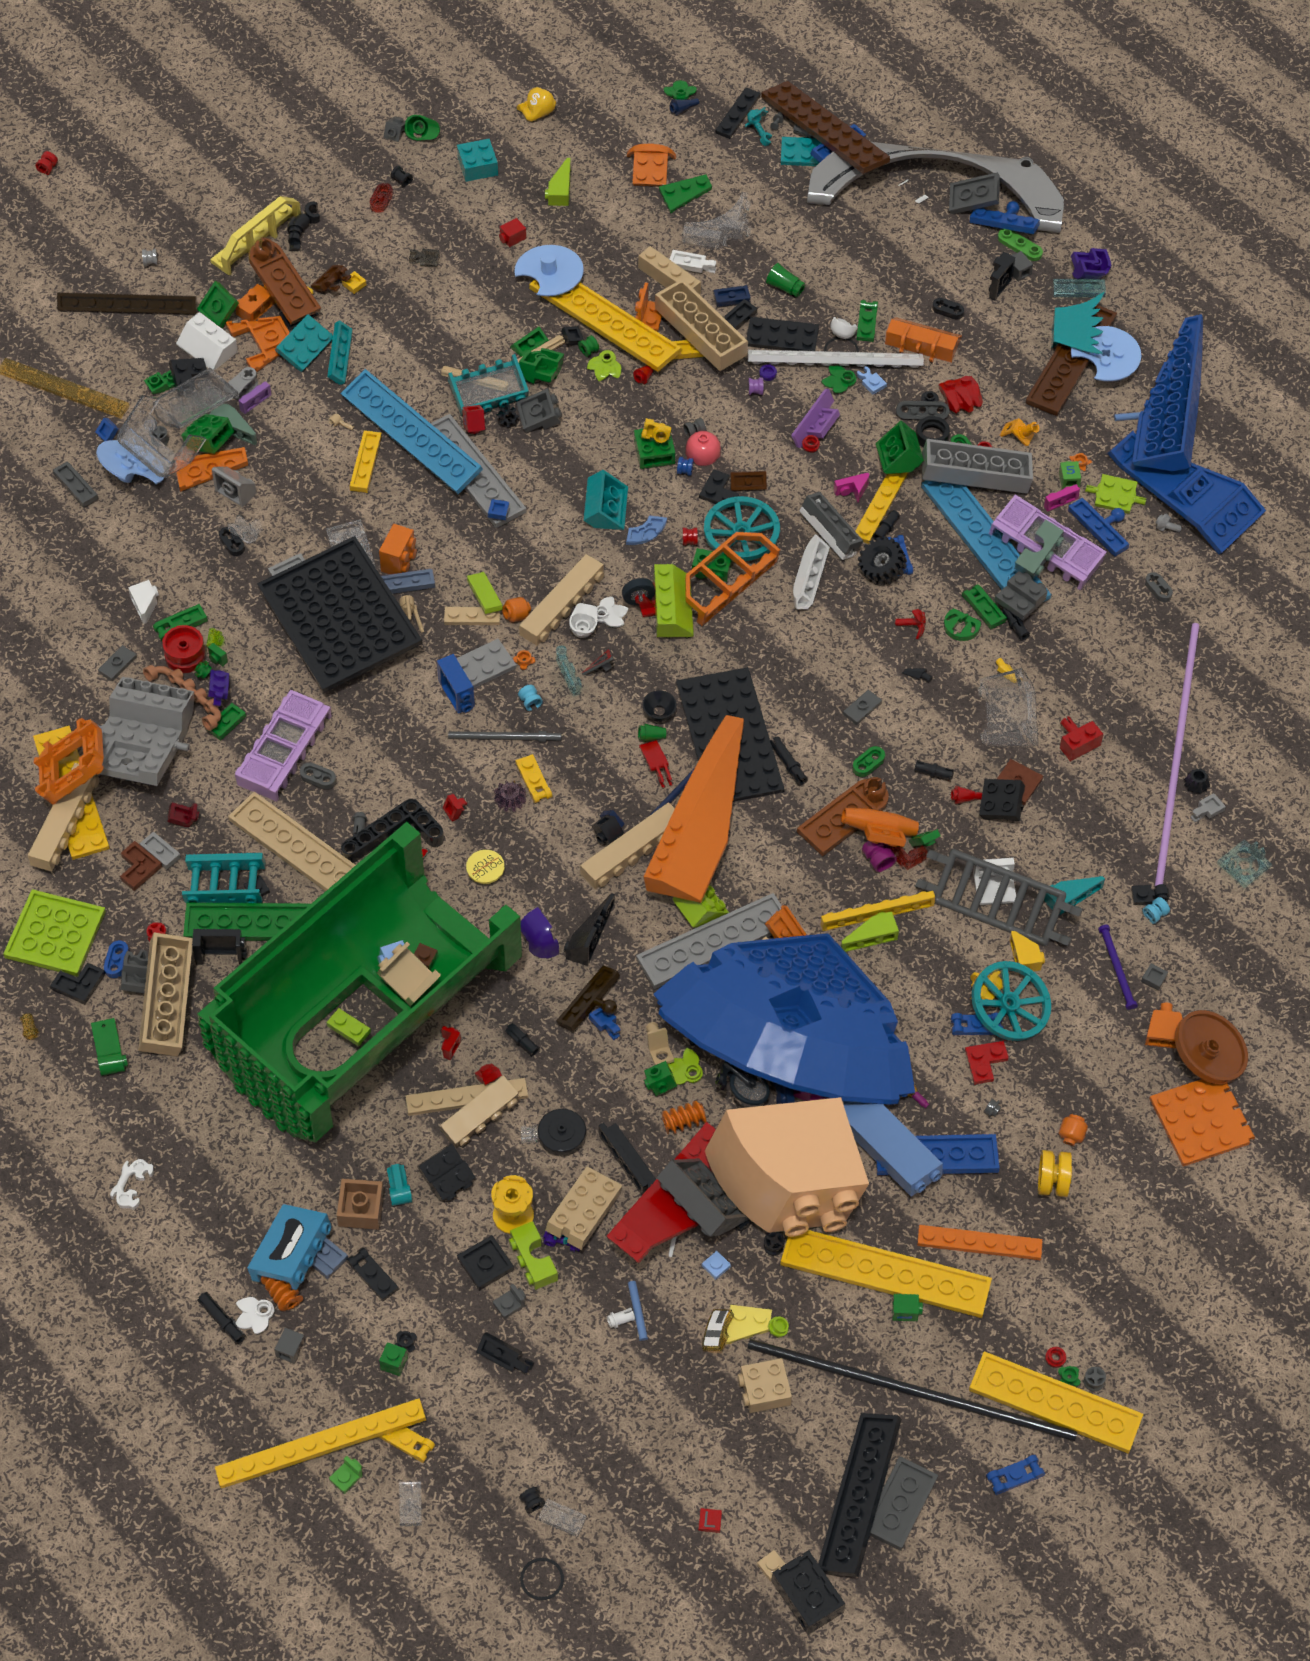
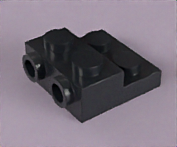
M1003 252L993 262L994 271L990 277L992 281L988 291L990 292L989 298L994 301L1013 278L1016 257L1009 253Z
M453 1144L447 1145L417 1166L439 1201L445 1199L447 1202L457 1196L455 1193L457 1190L469 1188L473 1185L472 1180L476 1178L466 1161L461 1159Z

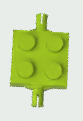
M1102 474L1101 482L1097 487L1087 485L1085 492L1096 494L1094 506L1109 510L1121 508L1127 514H1130L1134 503L1145 505L1147 499L1136 496L1137 481Z

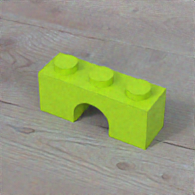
M532 1221L510 1230L511 1238L508 1241L511 1249L516 1250L519 1255L516 1256L519 1266L521 1268L524 1267L527 1272L525 1273L527 1283L529 1285L533 1284L534 1289L537 1290L558 1281V1272L550 1256L537 1259L530 1254L534 1249L541 1247V1237L534 1222Z

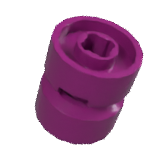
M868 840L862 847V852L867 859H871L870 864L876 872L880 873L892 867L897 860L892 850L888 848V844L880 842L875 844Z

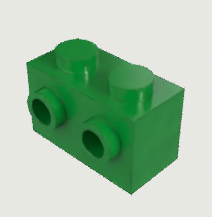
M697 548L692 569L713 551ZM721 553L706 566L722 581L727 582L732 560L725 553ZM701 571L695 575L700 579L708 578Z

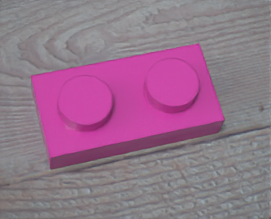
M1075 484L1065 487L1056 493H1050L1045 497L1044 508L1048 512L1077 500L1080 488Z

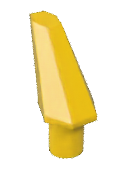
M1002 658L996 660L998 665L997 671L1013 681L1020 680V677L1010 665L1005 664Z

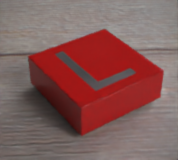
M701 1508L698 1531L720 1533L722 1510Z

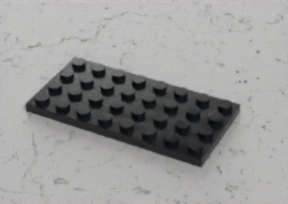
M749 668L676 680V686L698 761L726 715L744 718L733 802L783 793L785 791Z

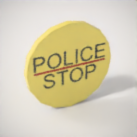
M492 850L477 851L469 857L466 863L469 877L481 884L497 881L505 870L504 860L501 855Z

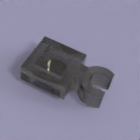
M422 248V252H419L416 249H411L409 263L415 264L420 262V266L437 267L440 251Z

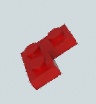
M1004 1041L965 1047L974 1085L993 1082L994 1076L990 1064L1008 1061L1009 1059Z

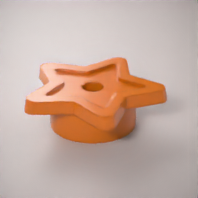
M1083 453L1069 456L1072 462L1081 461L1079 468L1083 471H1086V465L1092 463Z

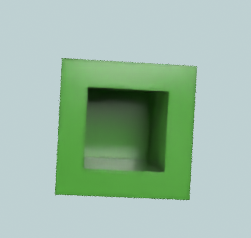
M1078 461L1060 462L1059 477L1062 489L1075 484L1080 488L1081 474Z

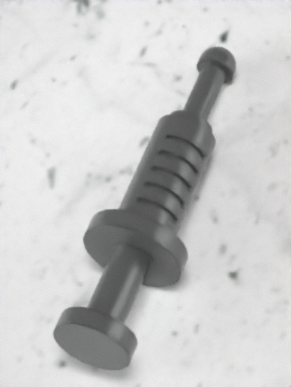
M780 111L774 115V122L770 125L773 130H777L779 127L778 123L782 124L784 121V114Z

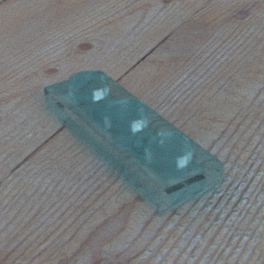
M1053 279L1054 297H1096L1104 292L1103 297L1106 296L1105 280Z

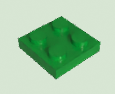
M214 281L197 310L223 329L239 302L220 282Z

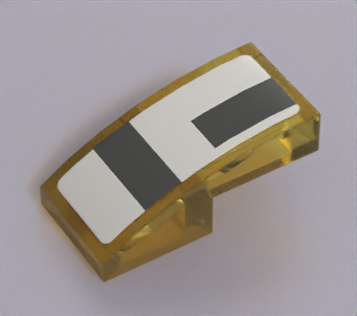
M713 1309L703 1337V1351H722L729 1338L726 1330L734 1317L732 1310Z

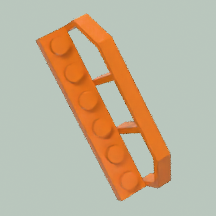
M736 532L686 574L685 602L698 612V624L703 626L777 563L780 549L762 533ZM736 540L760 541L771 552L769 554L765 553L761 557L760 562L750 566L729 546ZM722 552L746 572L744 575H739L733 585H727L706 566ZM699 571L723 591L720 596L716 595L707 607H702L690 596V579Z

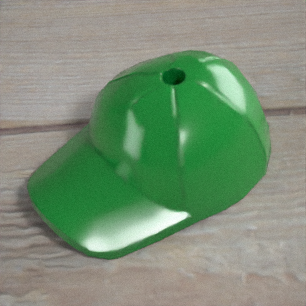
M411 115L405 121V133L413 140H432L437 138L440 133L438 122L425 116ZM414 132L417 134H422V136L415 137Z

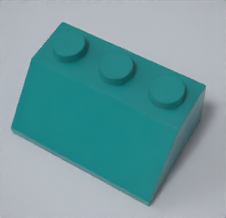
M601 470L588 477L583 521L594 528L624 530L628 486L605 470Z

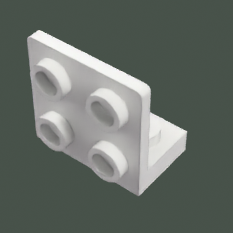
M1014 858L985 860L1010 871L1014 870ZM974 865L973 875L977 891L985 869ZM994 872L991 873L980 905H991L1003 877L1002 875ZM1012 879L1008 883L1001 904L1014 903L1016 892L1014 880Z

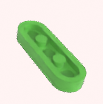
M1002 229L999 231L998 241L1017 253L1022 251L1031 261H1038L1042 258L1043 250L1040 246L1013 230Z

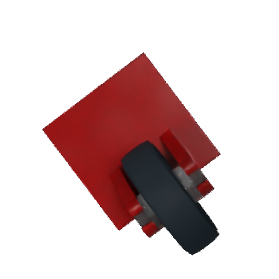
M637 578L627 582L622 588L624 601L630 605H639L642 617L655 615L654 583L647 578Z

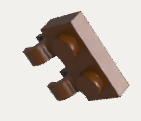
M332 265L310 286L314 291L325 292L329 289L332 292H336L340 286L335 285L334 282L339 279L347 282L352 276L345 273L347 268L343 265Z

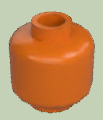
M522 597L506 600L502 613L505 619L514 623L525 620L531 611V606Z
M1070 1114L1069 1117L1063 1118L1058 1134L1064 1139L1063 1142L1065 1144L1075 1146V1143L1084 1141L1088 1125L1085 1123L1084 1118Z

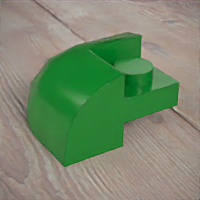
M541 348V351L533 352L528 350L519 361L524 378L533 384L537 379L551 383L559 375L564 354Z

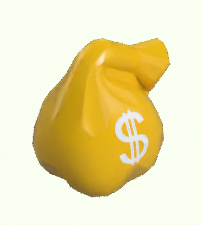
M535 87L529 91L527 101L517 105V110L523 113L527 121H535L549 115L556 107V100L549 91Z

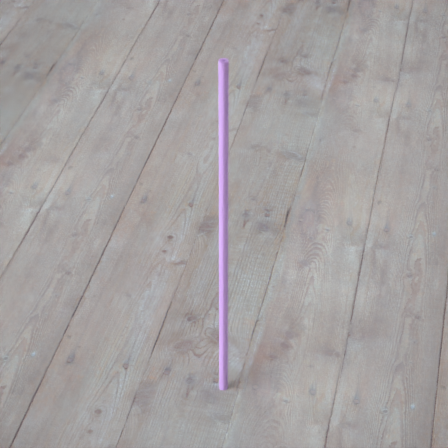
M1193 623L1191 628L1155 886L1163 884L1199 631L1198 623Z

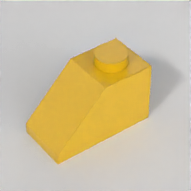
M1011 931L1009 941L1015 962L1025 965L1033 971H1041L1042 964L1045 963L1044 953L1040 952L1039 945L1018 932Z

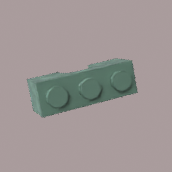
M1045 519L1035 533V541L1039 542L1043 549L1038 552H1032L1025 548L1016 560L1014 569L1022 573H1028L1032 580L1036 575L1040 576L1044 570L1043 565L1045 562H1049L1054 556L1053 551L1056 546L1060 547L1065 539L1063 538L1064 530Z

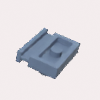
M325 1237L321 1250L314 1257L312 1267L326 1279H329L330 1275L346 1261L348 1255Z

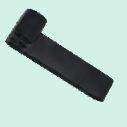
M408 799L344 841L341 845L342 856L352 863L357 862L377 848L406 822L413 825L421 833V837L429 846L439 847L444 842L443 828L416 799Z

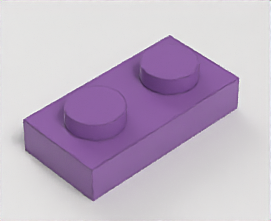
M265 381L261 385L256 386L247 395L242 396L239 399L240 411L246 414L270 397V384Z

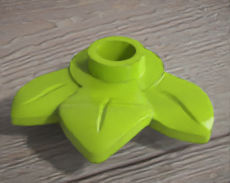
M610 350L602 351L599 356L593 357L588 362L587 369L595 370V376L598 381H603L609 375L615 378L621 376V365L616 361L614 352ZM609 356L610 359L605 360L604 357Z
M689 1048L685 1049L683 1058H674V1062L668 1063L677 1085L686 1082L696 1083L703 1077V1070L699 1066V1057ZM692 1071L697 1073L695 1076L689 1075Z

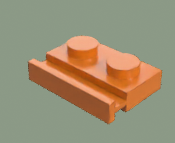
M782 905L781 909L776 911L765 923L774 938L807 935L786 905Z

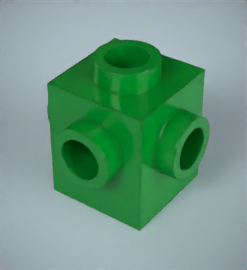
M666 1061L644 1070L647 1077L644 1079L645 1085L648 1090H653L655 1096L677 1087L673 1073Z

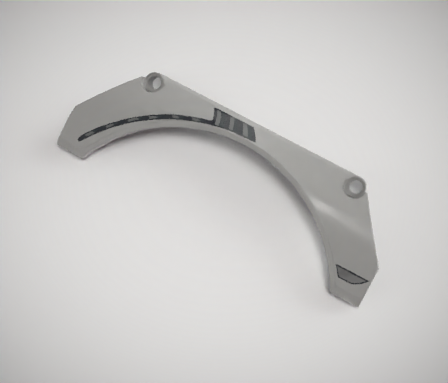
M871 142L890 156L889 163L911 158H942L971 165L988 174L998 172L1000 182L1007 186L1021 200L1031 217L1040 219L1038 230L1051 233H1060L1064 199L1046 173L1037 164H1034L1033 160L1029 157L1014 159ZM832 152L812 169L807 203L830 205L845 187L863 174Z

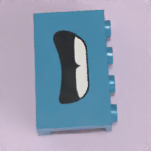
M283 1204L247 1267L252 1281L260 1282L261 1276L289 1282L292 1289L297 1290L300 1283L304 1281L308 1268L312 1266L314 1257L321 1250L325 1237L331 1231L328 1215Z

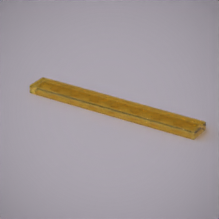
M7 358L0 365V375L120 419L130 407L129 403Z

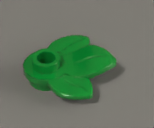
M683 80L675 81L672 87H664V93L668 96H673L674 99L688 100L689 95L695 94L697 91L695 86H688L687 82Z
M829 366L831 375L821 381L824 386L833 388V393H843L848 387L855 385L857 378L854 372L845 370L841 366Z

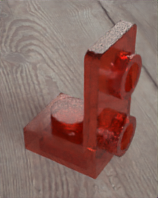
M888 845V848L896 855L898 864L904 866L907 870L922 863L927 858L928 851L924 846L914 848L907 854L901 846L892 847Z

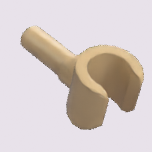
M334 414L329 418V424L332 425L334 423V427L340 424L350 430L354 428V426L344 422L339 414Z

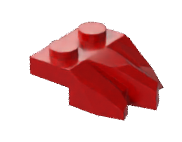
M963 376L960 379L939 383V390L945 397V403L953 412L957 413L960 409H964L970 413L974 411L973 406H982L983 400L979 385L972 376Z

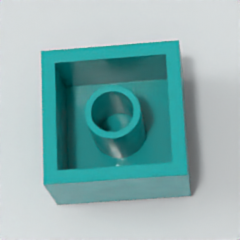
M490 138L457 145V158L465 182L498 176V162Z

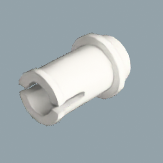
M631 1308L615 1314L611 1312L607 1316L610 1328L614 1327L615 1329L618 1328V1325L635 1320Z

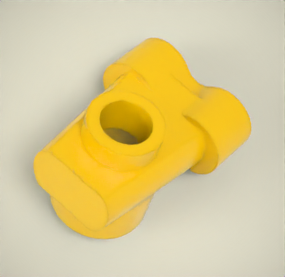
M646 418L641 438H654L655 441L664 443L669 440L671 427Z

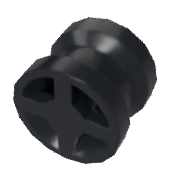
M780 1232L767 1233L764 1238L765 1252L772 1256L781 1254L784 1249V1236Z
M538 1487L529 1488L519 1496L520 1501L525 1504L527 1513H532L546 1504L544 1498H541L539 1495L540 1490Z

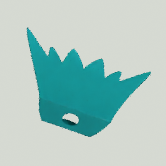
M1104 292L1081 304L1055 308L1052 322L1053 336L1051 348L1061 343L1082 351L1103 354L1092 345L1099 344V342L1090 337L1103 333L1102 330L1092 327L1102 321L1103 317H1092V315L1100 310L1093 308L1102 299Z

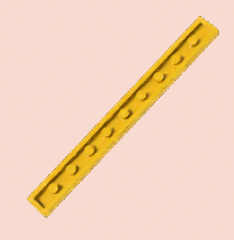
M420 1398L216 1466L215 1470L221 1488L238 1484L426 1421Z

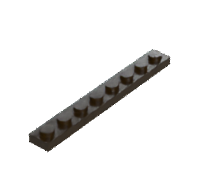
M57 292V310L196 314L197 296Z

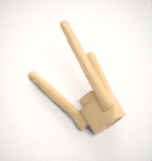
M410 595L402 596L399 600L401 608L409 620L412 619L411 613L414 612L420 632L423 633L424 629L417 606L414 605V598Z

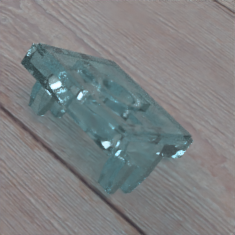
M1245 839L1217 861V864L1244 889L1272 867V864L1265 858L1264 847L1258 849L1257 841L1250 845ZM1246 852L1252 855L1249 858H1240L1237 853ZM1256 859L1259 864L1257 872L1252 868V862ZM1247 861L1250 867L1242 869L1239 866V862ZM1242 872H1248L1250 875H1242Z

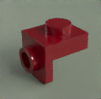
M172 802L169 806L167 822L190 827L198 819V804L193 803L191 807Z

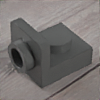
M512 1284L510 1285V1291L495 1299L493 1305L505 1320L525 1307L526 1296L520 1287L517 1289Z

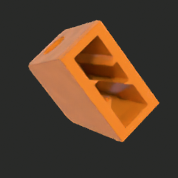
M1162 1003L1160 1010H1153L1145 1045L1176 1048L1175 1031L1178 1023L1182 1020V1014L1180 1012H1173V1005L1171 1003Z

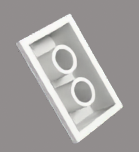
M200 312L187 321L176 345L192 357L204 358L206 367L212 372L238 352L236 339Z

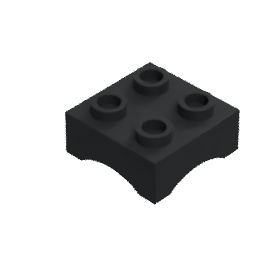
M984 779L979 811L981 818L985 820L1005 819L1020 821L1021 802L1025 791L1024 783L1021 780Z

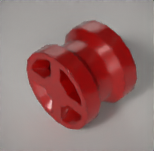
M683 527V546L687 544L697 545V527L692 529Z
M154 922L147 927L149 942L154 932L167 934L166 927L162 923Z

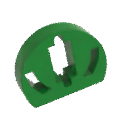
M955 608L951 609L945 616L944 630L952 639L968 641L975 638L980 631L981 621ZM965 622L966 626L961 633L957 632V634H954V629L958 623Z

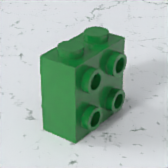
M201 413L181 436L187 449L215 454L234 433V429L228 417Z
M643 428L634 430V444L640 469L675 464L676 453L671 433L669 440L659 443L654 438H641Z

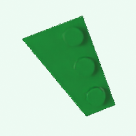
M707 174L659 186L660 194L670 214L679 207L685 206L691 200L697 199L712 190Z

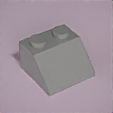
M229 467L212 468L215 491L244 507L256 495L255 483L251 479L243 477L238 471L232 470Z

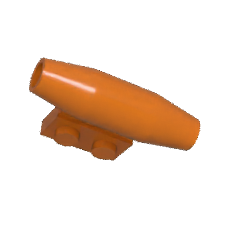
M844 808L841 816L843 824L864 831L867 840L875 844L879 842L885 843L892 847H904L906 843L905 836L915 837L919 829L918 821L896 813L869 808Z

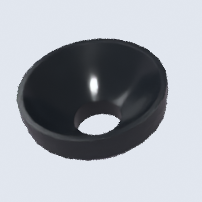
M662 690L647 694L642 704L644 714L650 720L656 722L672 718L677 706L674 696ZM662 707L665 713L657 715L654 713V709Z

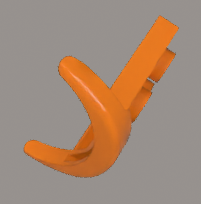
M648 143L635 145L628 150L627 157L634 154L633 185L658 187L666 185L668 156L676 159V154L672 149L664 145Z

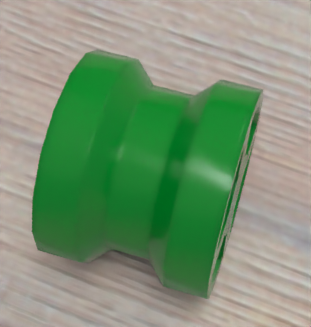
M592 335L588 336L585 341L581 340L578 342L579 350L586 357H589L592 352L599 351V344Z

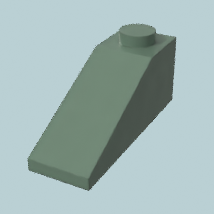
M218 402L210 415L228 417L234 429V433L231 436L256 445L255 431L236 409L229 404Z

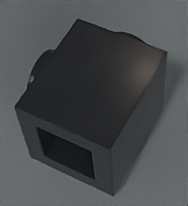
M605 815L592 825L597 841L603 845H609L625 834L615 816Z

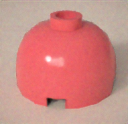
M695 432L687 440L685 454L688 459L694 458L696 465L707 466L713 464L720 457V442L711 432Z

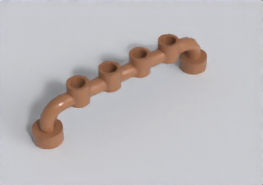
M152 665L143 669L145 678L150 682L157 679L158 674L162 673L168 676L171 683L178 684L180 688L194 691V702H199L207 713H212L202 718L204 727L208 731L217 727V722L221 718V711L218 709L219 706L213 705L214 698L207 700V693L203 688L196 691L194 689L195 683L192 679L189 678L184 681L183 673L180 669L172 671L165 666L154 667Z

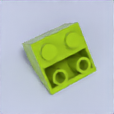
M710 885L701 903L677 897L672 899L693 928H697L729 913L725 903L717 897L714 888Z

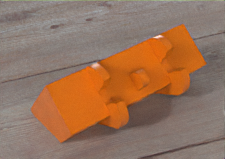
M895 317L891 319L886 331L885 344L900 348L899 353H904L905 350L929 356L930 362L937 358L952 363L962 335Z

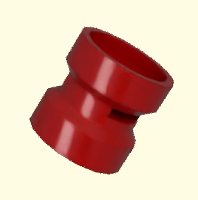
M45 151L41 155V159L36 162L35 167L37 171L49 175L52 167H55L58 163V158L53 153Z

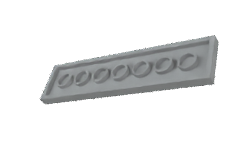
M450 414L431 423L482 466L483 470L464 489L488 518L491 499L509 502L506 520L488 518L495 528L526 513V507Z
M772 893L636 955V960L653 988L657 989L692 962L696 965L709 964L712 953L730 943L762 940L765 937L772 936L765 923L776 911L781 909L782 905L775 894Z

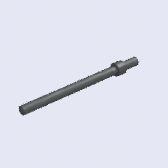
M449 731L448 739L539 740V742H546V740L561 741L562 733H547V731H539V733Z

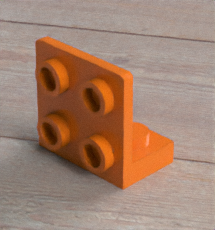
M645 282L644 287L640 288L639 291L640 301L636 302L635 312L638 313H636L635 318L658 332L662 315L655 309V302L648 301L649 283Z

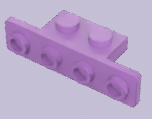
M824 389L791 436L796 447L801 448L803 439L808 435L824 438L839 417L838 409L830 408L834 399L829 389Z

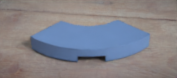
M649 516L643 525L629 528L626 545H638L653 540L665 528L667 518Z

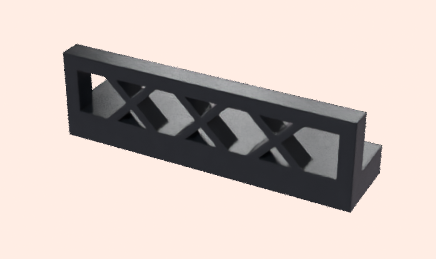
M603 1122L599 1125L600 1138L640 1194L643 1195L656 1178L618 1125L615 1123L607 1128Z

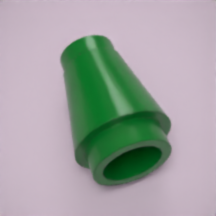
M649 724L639 725L638 739L643 740V742L666 739V728Z

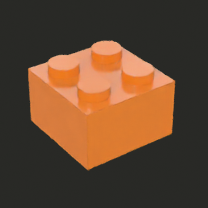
M393 523L379 550L381 572L390 575L408 572L409 562L411 559H415L417 549H415L416 538H414L413 529Z

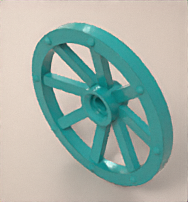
M731 497L718 502L709 510L704 521V536L712 550H715L720 544L713 536H732L736 532L758 533L773 528L770 541L776 545L780 535V522L774 510L766 503L751 497ZM740 505L756 508L747 522L742 521ZM734 506L737 522L734 524L720 512ZM761 512H764L771 520L770 523L751 528ZM716 517L731 530L710 529L712 520ZM736 540L729 546L730 548L737 541H741L743 552H734L744 561L758 559L765 553L770 552L760 541H753L763 545L754 551H749L747 541Z
M1012 961L996 962L986 967L977 976L973 984L972 1004L980 1022L994 1035L1010 1041H1023L1034 1037L1046 1026L1051 1014L1050 994L1042 979L1027 966ZM1001 970L1003 993L987 977L989 974ZM1008 970L1025 976L1014 992H1010ZM1031 981L1040 996L1020 999L1019 994L1028 982ZM984 983L999 1000L981 999L982 984ZM1042 1003L1041 1018L1035 1017L1020 1008V1006ZM983 1006L1000 1008L993 1021L986 1014ZM1006 1013L1009 1016L1014 1032L998 1026ZM1015 1013L1036 1026L1022 1032Z

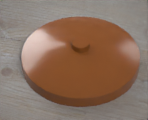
M1197 1010L1187 1014L1178 1023L1175 1031L1176 1048L1184 1064L1195 1075L1214 1084H1228L1242 1075L1247 1067L1248 1051L1243 1037L1230 1021L1217 1013Z

